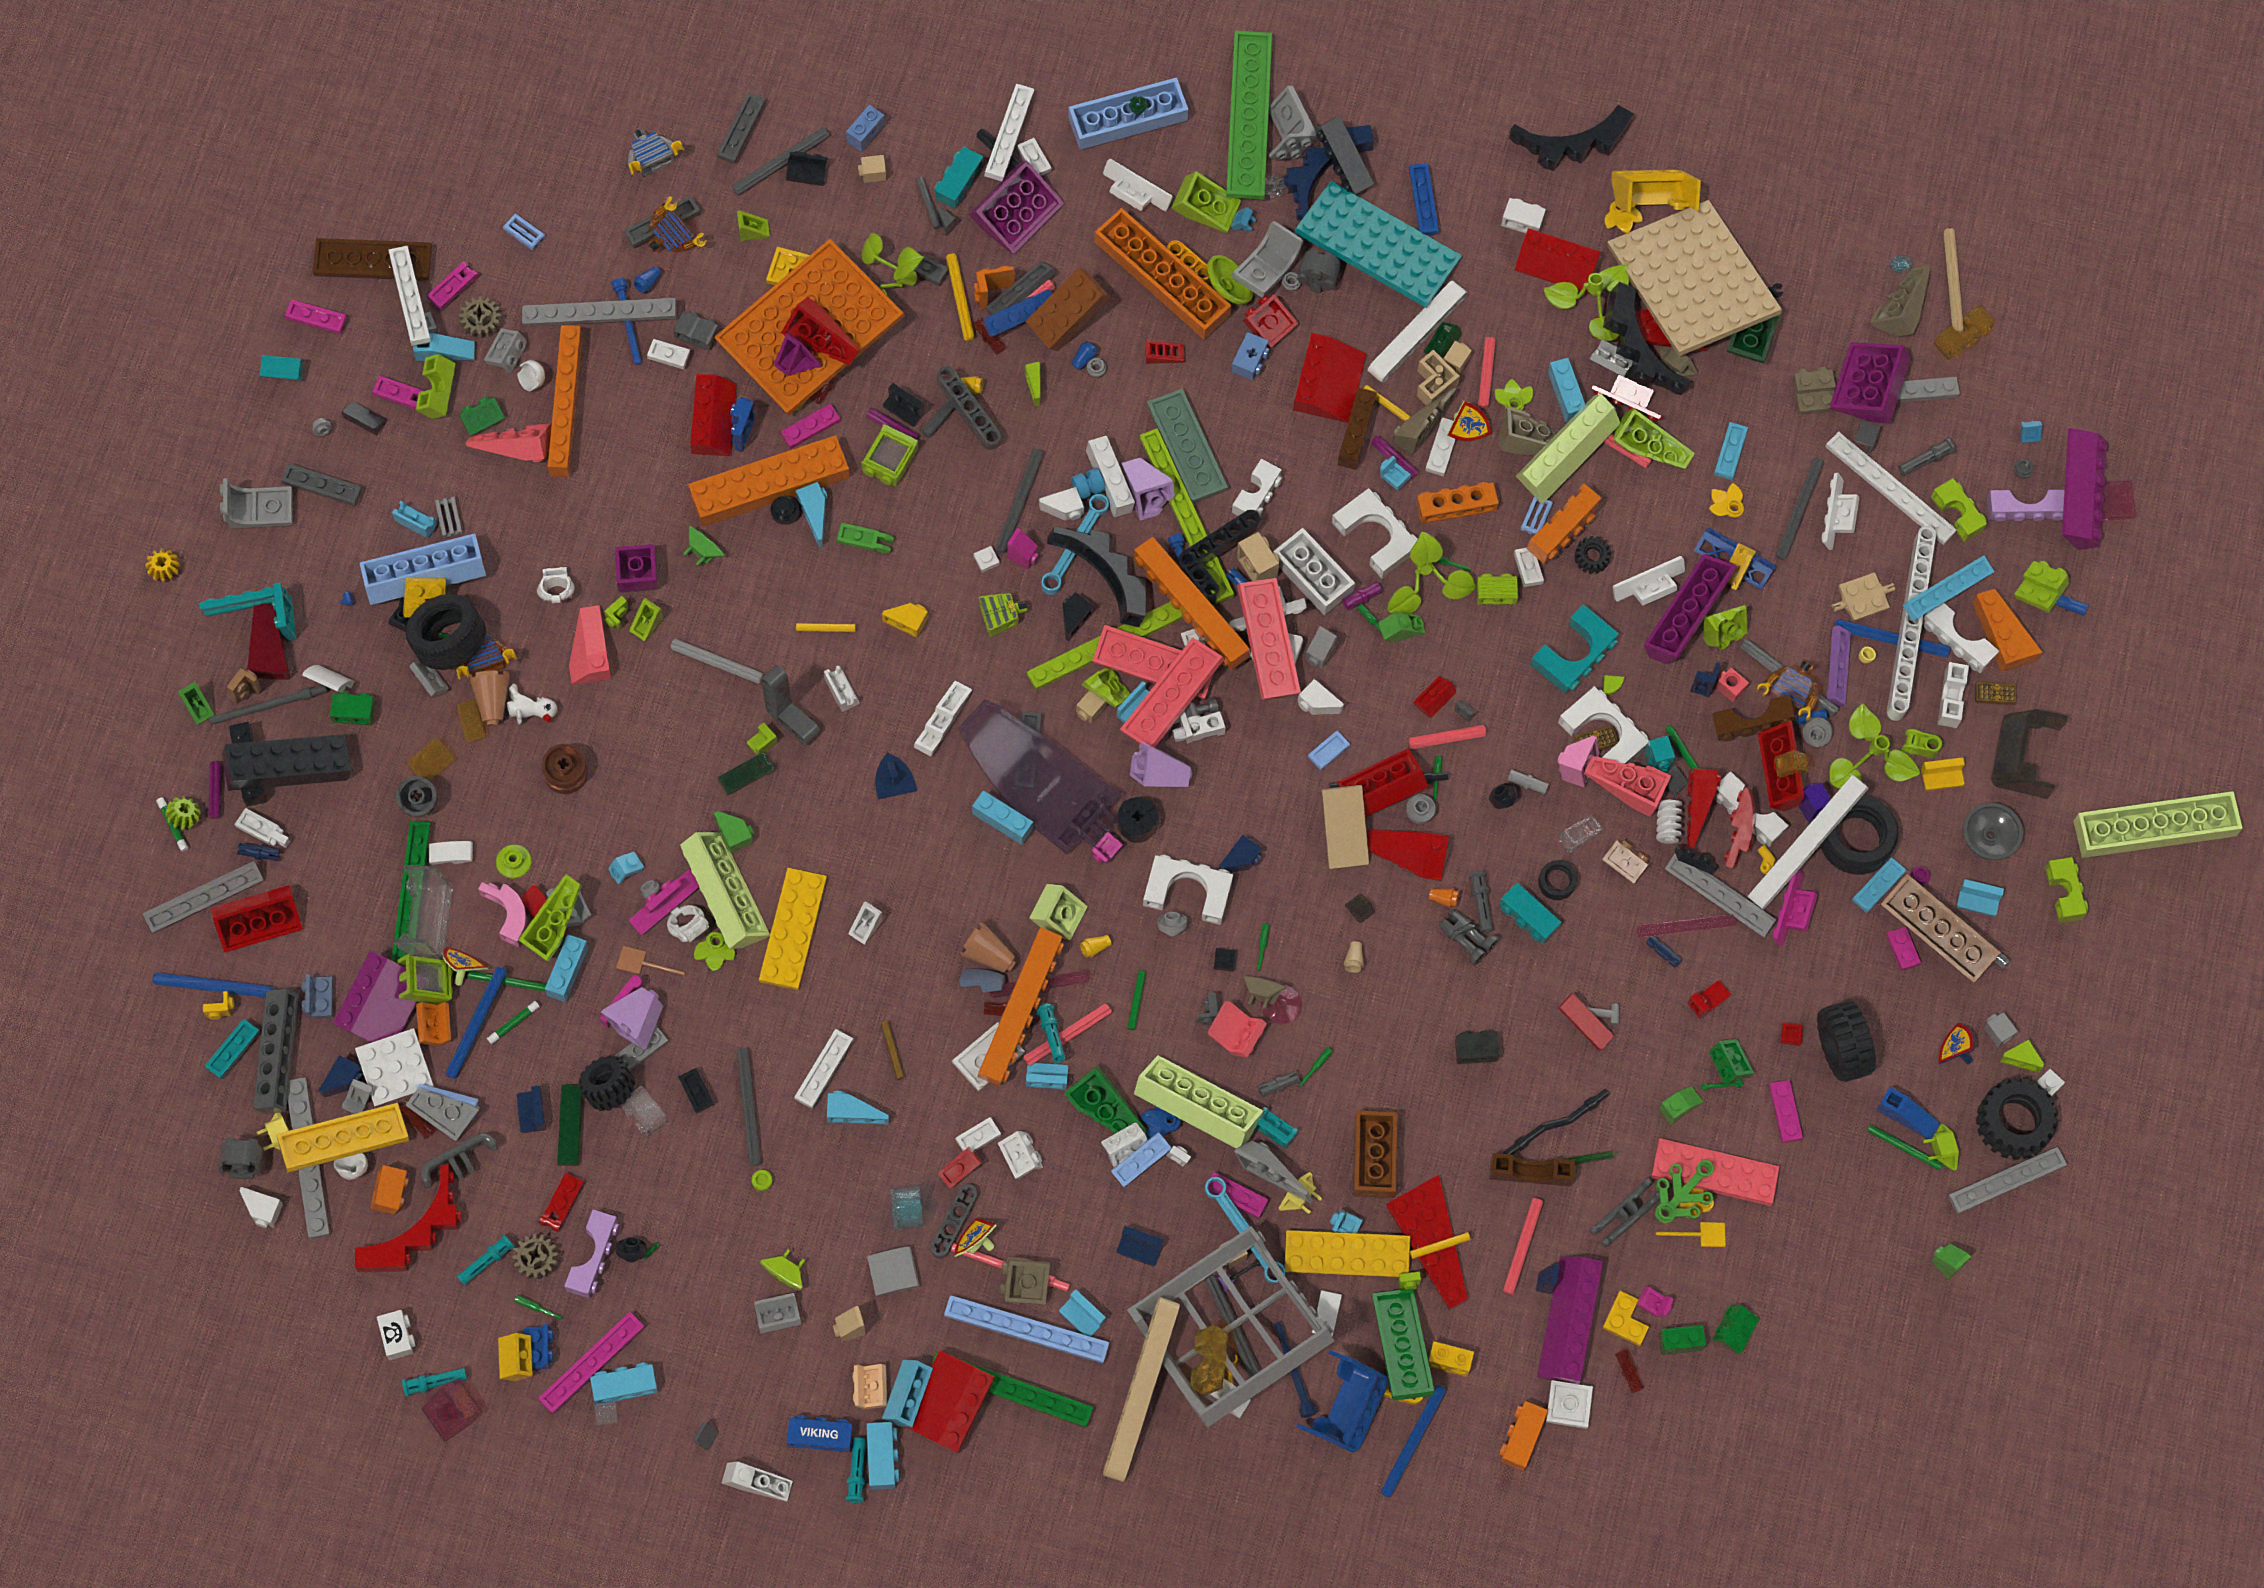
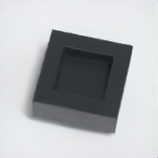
M1216 948L1214 970L1234 972L1236 950Z

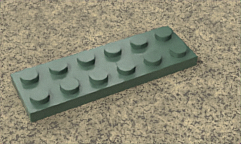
M1183 388L1147 401V407L1191 502L1195 503L1227 491L1228 486Z

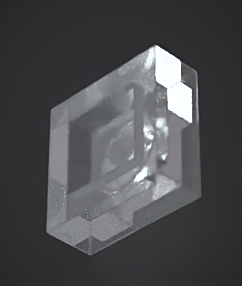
M614 1400L593 1404L597 1426L618 1422Z

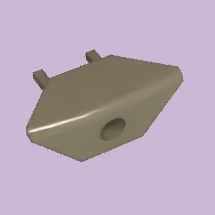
M1661 346L1659 348L1661 362L1673 373L1682 377L1696 376L1698 374L1691 359L1685 354L1678 356L1673 347Z
M1250 976L1244 977L1248 990L1252 994L1247 1004L1251 1005L1255 999L1264 1002L1262 1009H1266L1268 1004L1274 1005L1279 993L1286 988V986L1266 979Z

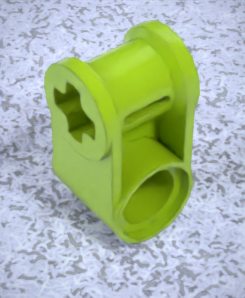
M1915 729L1906 730V741L1902 745V751L1927 758L1938 756L1942 746V741L1938 736ZM1933 744L1936 749H1930L1927 745Z

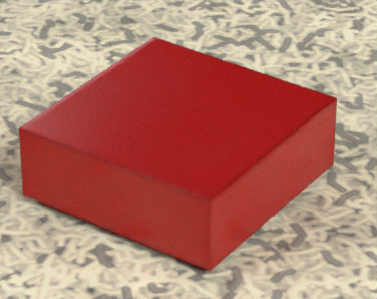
M1783 1022L1780 1043L1800 1046L1803 1025Z

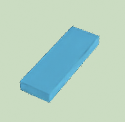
M1729 422L1714 472L1715 476L1733 480L1748 427Z
M1891 857L1854 896L1852 901L1868 913L1907 870Z

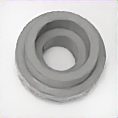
M1289 272L1282 278V286L1288 291L1297 290L1301 282L1297 280L1298 275L1294 272Z
M1094 358L1087 364V372L1093 377H1100L1106 371L1105 362L1099 358ZM1094 367H1099L1100 369H1099V370H1094L1093 368H1094Z
M320 418L314 421L312 431L316 436H325L330 432L332 425L325 418Z
M653 880L644 883L640 888L642 891L641 895L643 898H648L653 893L657 895L660 885Z

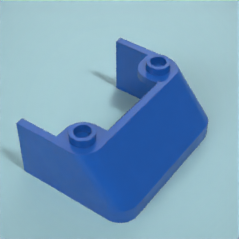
M1330 1350L1328 1354L1340 1359V1363L1337 1366V1375L1344 1381L1328 1418L1322 1416L1316 1418L1311 1428L1299 1423L1296 1427L1347 1451L1356 1452L1362 1445L1385 1392L1388 1380L1384 1374L1352 1358Z

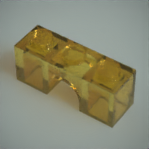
M1978 305L1964 317L1963 325L1967 328L1968 332L1960 333L1950 326L1937 335L1933 344L1948 361L1953 357L1957 358L1964 352L1966 347H1973L1981 336H1988L1993 331L1992 327L1995 320L1981 305Z
M1214 1325L1196 1332L1194 1351L1204 1355V1359L1198 1367L1192 1369L1190 1388L1205 1396L1223 1388L1228 1332Z

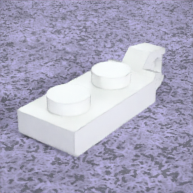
M246 808L234 824L238 829L272 846H275L277 843L287 848L291 842L287 836L283 835L284 830L279 825Z

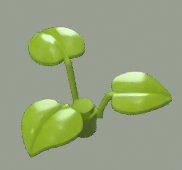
M871 233L862 249L863 262L870 265L876 259L896 270L894 272V279L897 283L880 285L879 289L887 296L884 288L902 287V284L910 287L913 286L917 280V274L914 270L924 257L913 248L906 247L898 257L897 267L878 256L883 248L882 239L879 235Z
M1618 265L1605 269L1600 273L1591 274L1588 278V283H1584V287L1579 294L1574 284L1561 282L1545 287V296L1555 307L1570 309L1576 305V299L1581 298L1586 289H1588L1591 295H1597L1600 317L1591 320L1589 324L1590 333L1597 339L1615 340L1619 334L1612 333L1610 330L1603 328L1605 316L1603 317L1601 292L1603 289L1611 292L1618 282L1628 285L1629 276L1625 270H1628V265Z
M1422 531L1410 551V558L1417 567L1415 570V590L1413 591L1410 586L1398 589L1391 597L1387 610L1390 613L1411 614L1419 608L1421 598L1417 593L1419 591L1420 574L1429 575L1431 572H1434L1445 584L1442 588L1443 594L1450 599H1461L1468 596L1474 591L1476 584L1472 576L1463 570L1451 573L1448 576V581L1445 580L1432 564V562H1437L1441 558L1443 553L1442 547L1433 536Z
M1865 704L1860 705L1851 715L1849 730L1856 739L1865 738L1866 741H1872L1869 746L1870 751L1854 766L1848 759H1836L1829 768V782L1831 785L1841 789L1852 775L1861 781L1862 776L1856 769L1872 754L1880 756L1884 753V760L1887 761L1884 771L1893 781L1904 782L1918 776L1920 771L1917 765L1906 753L1900 750H1892L1888 755L1890 742L1886 736L1879 735L1881 731L1879 719Z

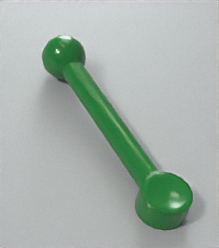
M1738 1079L1735 1082H1732L1730 1085L1726 1086L1724 1085V1083H1703L1701 1085V1089L1703 1091H1706L1709 1088L1731 1086L1741 1088L1743 1085V1081Z

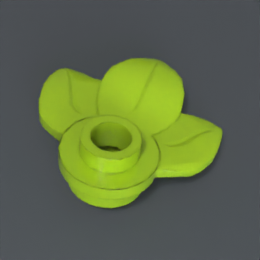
M1513 379L1508 381L1504 390L1495 389V398L1498 403L1505 406V409L1511 407L1512 404H1516L1517 408L1514 409L1523 410L1524 405L1530 403L1533 397L1531 386L1521 389Z
M711 932L706 937V941L700 942L694 951V959H706V963L712 971H717L721 968L724 959L732 961L735 956L734 949H729L720 932ZM717 939L720 943L718 945L712 944V941Z

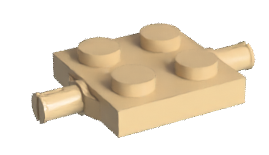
M1874 572L1840 584L1838 589L1841 594V602L1831 606L1834 612L1845 608L1852 622L1888 610L1890 606L1887 602L1886 594L1896 591L1893 583L1882 586Z

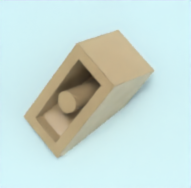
M858 1306L835 1318L836 1324L832 1326L835 1336H840L841 1342L865 1335L864 1323Z

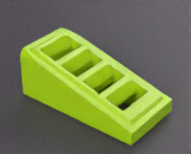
M1040 362L1026 364L1025 376L1034 405L1037 407L1040 406L1041 397Z

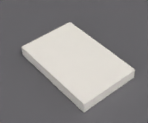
M998 1022L952 1060L956 1068L978 1092L989 1084V1082L977 1078V1075L999 1025ZM1018 1044L1015 1052L1018 1053L1015 1061L1025 1053Z

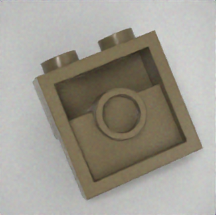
M1826 367L1817 368L1813 372H1808L1807 369L1798 370L1794 374L1792 382L1799 415L1835 411L1830 409L1836 388L1833 370H1827Z
M1007 1257V1262L1002 1263V1275H1005V1280L1000 1282L999 1294L1003 1295L1005 1302L1046 1304L1050 1263L1029 1261L1028 1258Z

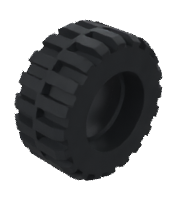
M1845 1001L1822 1008L1817 1014V1030L1825 1059L1833 1075L1841 1082H1848L1871 1075L1876 1069V1053L1870 1029L1858 1005L1852 1001Z
M2016 1078L2009 1079L2008 1082L2003 1080L1996 1087L1993 1086L1985 1095L1977 1110L1976 1124L1980 1126L1977 1131L1979 1136H1984L1983 1143L1985 1145L1989 1144L1992 1147L1991 1151L1993 1153L1997 1151L2002 1153L2001 1157L2006 1159L2008 1156H2012V1160H2019L2021 1157L2028 1159L2033 1154L2037 1155L2053 1138L2056 1132L2055 1129L2058 1126V1119L2056 1118L2058 1110L2053 1108L2055 1103L2053 1098L2046 1096L2047 1090L2044 1088L2040 1090L2038 1088L2039 1084L2035 1082L2029 1084L2028 1079L2022 1078L2019 1082H2017ZM2008 1103H2015L2027 1108L2034 1118V1130L2027 1135H2017L2008 1131L2000 1120L1999 1111L2001 1107Z

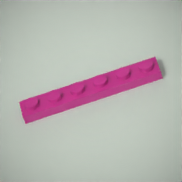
M629 1312L550 1386L538 1400L553 1415L590 1380V1377L599 1372L645 1328L644 1325Z

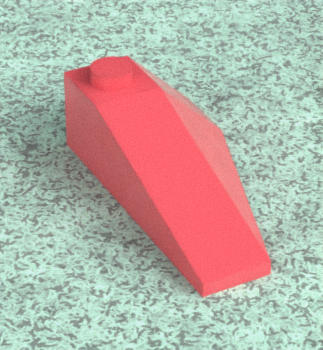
M551 424L525 426V430L514 431V428H511L499 435L497 432L472 435L466 441V446L525 461L540 462L549 454Z
M600 605L580 608L569 662L572 685L611 679Z
M1595 756L1591 757L1584 772L1586 776L1628 806L1649 817L1657 808L1671 775L1655 767L1635 766L1634 763H1618L1616 760Z

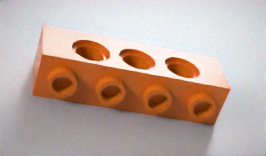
M1481 482L1475 486L1463 485L1458 487V489L1452 490L1446 488L1435 493L1424 492L1417 496L1416 501L1421 524L1495 512L1499 504L1494 482ZM1477 496L1480 498V500L1476 501L1473 500L1471 497ZM1457 499L1460 500L1461 503L1456 504L1452 500ZM1434 503H1440L1442 506L1436 507Z

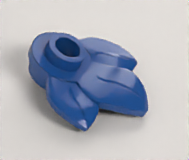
M1155 1106V1110H1146L1140 1116L1150 1126L1146 1134L1147 1138L1153 1137L1157 1132L1164 1137L1168 1132H1175L1181 1124V1120L1178 1117ZM1168 1120H1174L1172 1123H1167Z

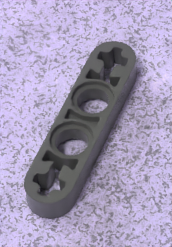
M967 1184L959 1189L931 1243V1253L935 1258H944L951 1250L977 1199V1190L974 1186ZM968 1190H971V1195L973 1197L967 1198L966 1205L958 1202V1200L963 1202V1192H968ZM957 1207L965 1211L964 1215L960 1218L953 1215V1210ZM947 1225L955 1228L953 1235L948 1236L944 1234L943 1230ZM942 1238L950 1241V1243L945 1241L943 1245L945 1251L936 1252L935 1246H940Z

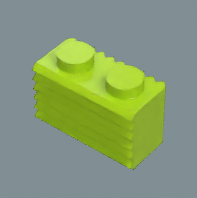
M1482 574L1481 577H1477L1478 605H1515L1517 603V576H1512L1511 574H1502L1500 576Z

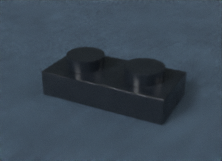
M1680 844L1674 849L1678 861L1710 874L1716 869L1713 858L1707 853H1699L1690 846H1682Z
M697 1068L678 1076L696 1114L714 1105Z

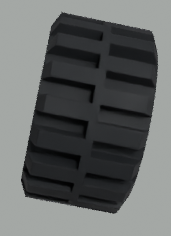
M610 1055L605 1058L600 1057L598 1060L592 1061V1064L587 1065L585 1071L580 1074L581 1078H579L578 1082L581 1092L594 1109H599V1111L616 1109L619 1105L624 1104L627 1098L632 1096L631 1092H634V1085L636 1083L622 1059Z

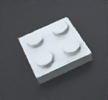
M1551 1380L1546 1423L1587 1429L1593 1387Z

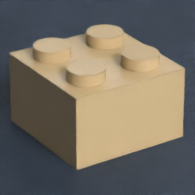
M1257 532L1238 543L1237 559L1251 581L1277 578L1280 560L1275 552H1271L1269 543L1264 536L1262 537Z

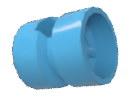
M1098 468L1086 471V475L1080 473L1071 477L1072 486L1077 488L1081 500L1090 497L1091 493L1096 495L1106 491Z

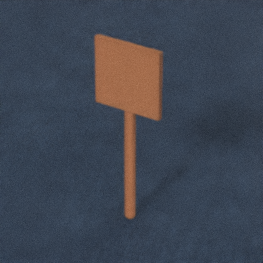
M627 946L622 947L616 969L640 974L642 965L683 976L686 974L684 971L644 961L646 951Z

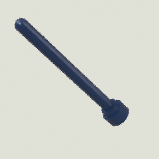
M1277 1322L1274 1327L1285 1355L1291 1351L1282 1323ZM1296 1367L1290 1373L1301 1402L1299 1412L1301 1418H1308L1317 1414L1315 1404L1308 1400L1298 1368Z

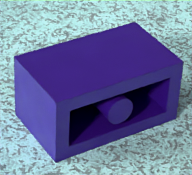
M1821 782L1816 785L1811 783L1803 789L1805 796L1799 808L1809 824L1831 800Z

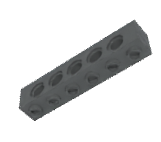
M288 989L266 991L255 1097L253 1100V1109L264 1114L286 1112L299 994Z

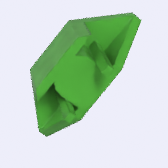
M689 526L690 547L683 553L685 556L690 551L700 558L696 563L697 566L702 562L707 564L713 557L725 556L723 551L702 532Z

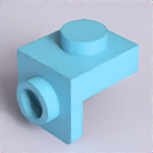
M1394 456L1389 460L1386 459L1380 466L1381 478L1397 491L1411 478V474L1396 463Z
M631 852L615 858L608 870L617 884H620L626 877L642 872L644 866L635 852Z
M1340 1209L1338 1213L1334 1212L1330 1224H1332L1331 1228L1335 1232L1357 1233L1363 1220Z

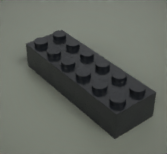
M345 734L225 744L222 752L228 791L347 781L351 773Z

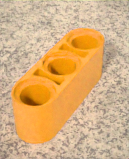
M1174 240L1169 242L1167 248L1171 252L1178 251L1179 253L1174 255L1184 264L1192 263L1193 265L1188 267L1198 276L1206 275V278L1201 279L1210 285L1207 264L1180 241Z

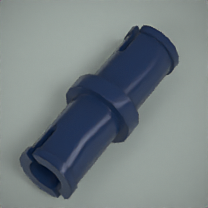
M239 842L237 855L255 857V860H260V858L276 862L279 860L278 854H280V849L262 847L261 844L255 846Z

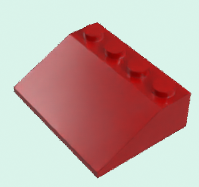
M1311 333L1293 411L1348 423L1366 353L1334 338Z
M939 1350L931 1366L933 1369L913 1426L906 1428L959 1453L996 1377Z

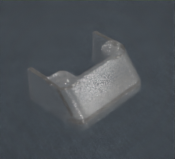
M404 866L405 872L410 876L406 882V889L412 896L408 933H403L402 937L394 939L393 943L403 953L442 960L451 908L452 885L435 866Z

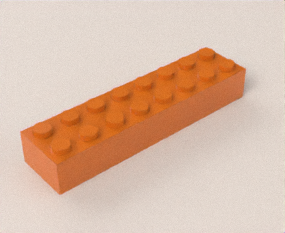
M1120 208L1095 231L1094 242L1203 340L1231 315L1232 305L1124 209Z
M835 435L690 483L688 487L700 523L704 527L770 505L780 496H797L796 490L816 482L822 488L849 479L850 475L849 467Z

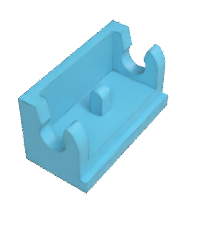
M400 501L399 510L394 509L392 512L394 521L429 538L438 521Z

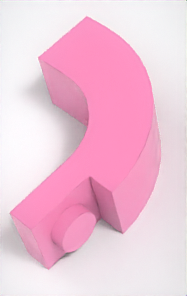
M482 882L478 888L480 895L500 904L507 911L506 921L499 932L501 940L520 947L522 943L518 939L527 928V915L522 900L506 884H503L499 890V887L492 883L487 885Z

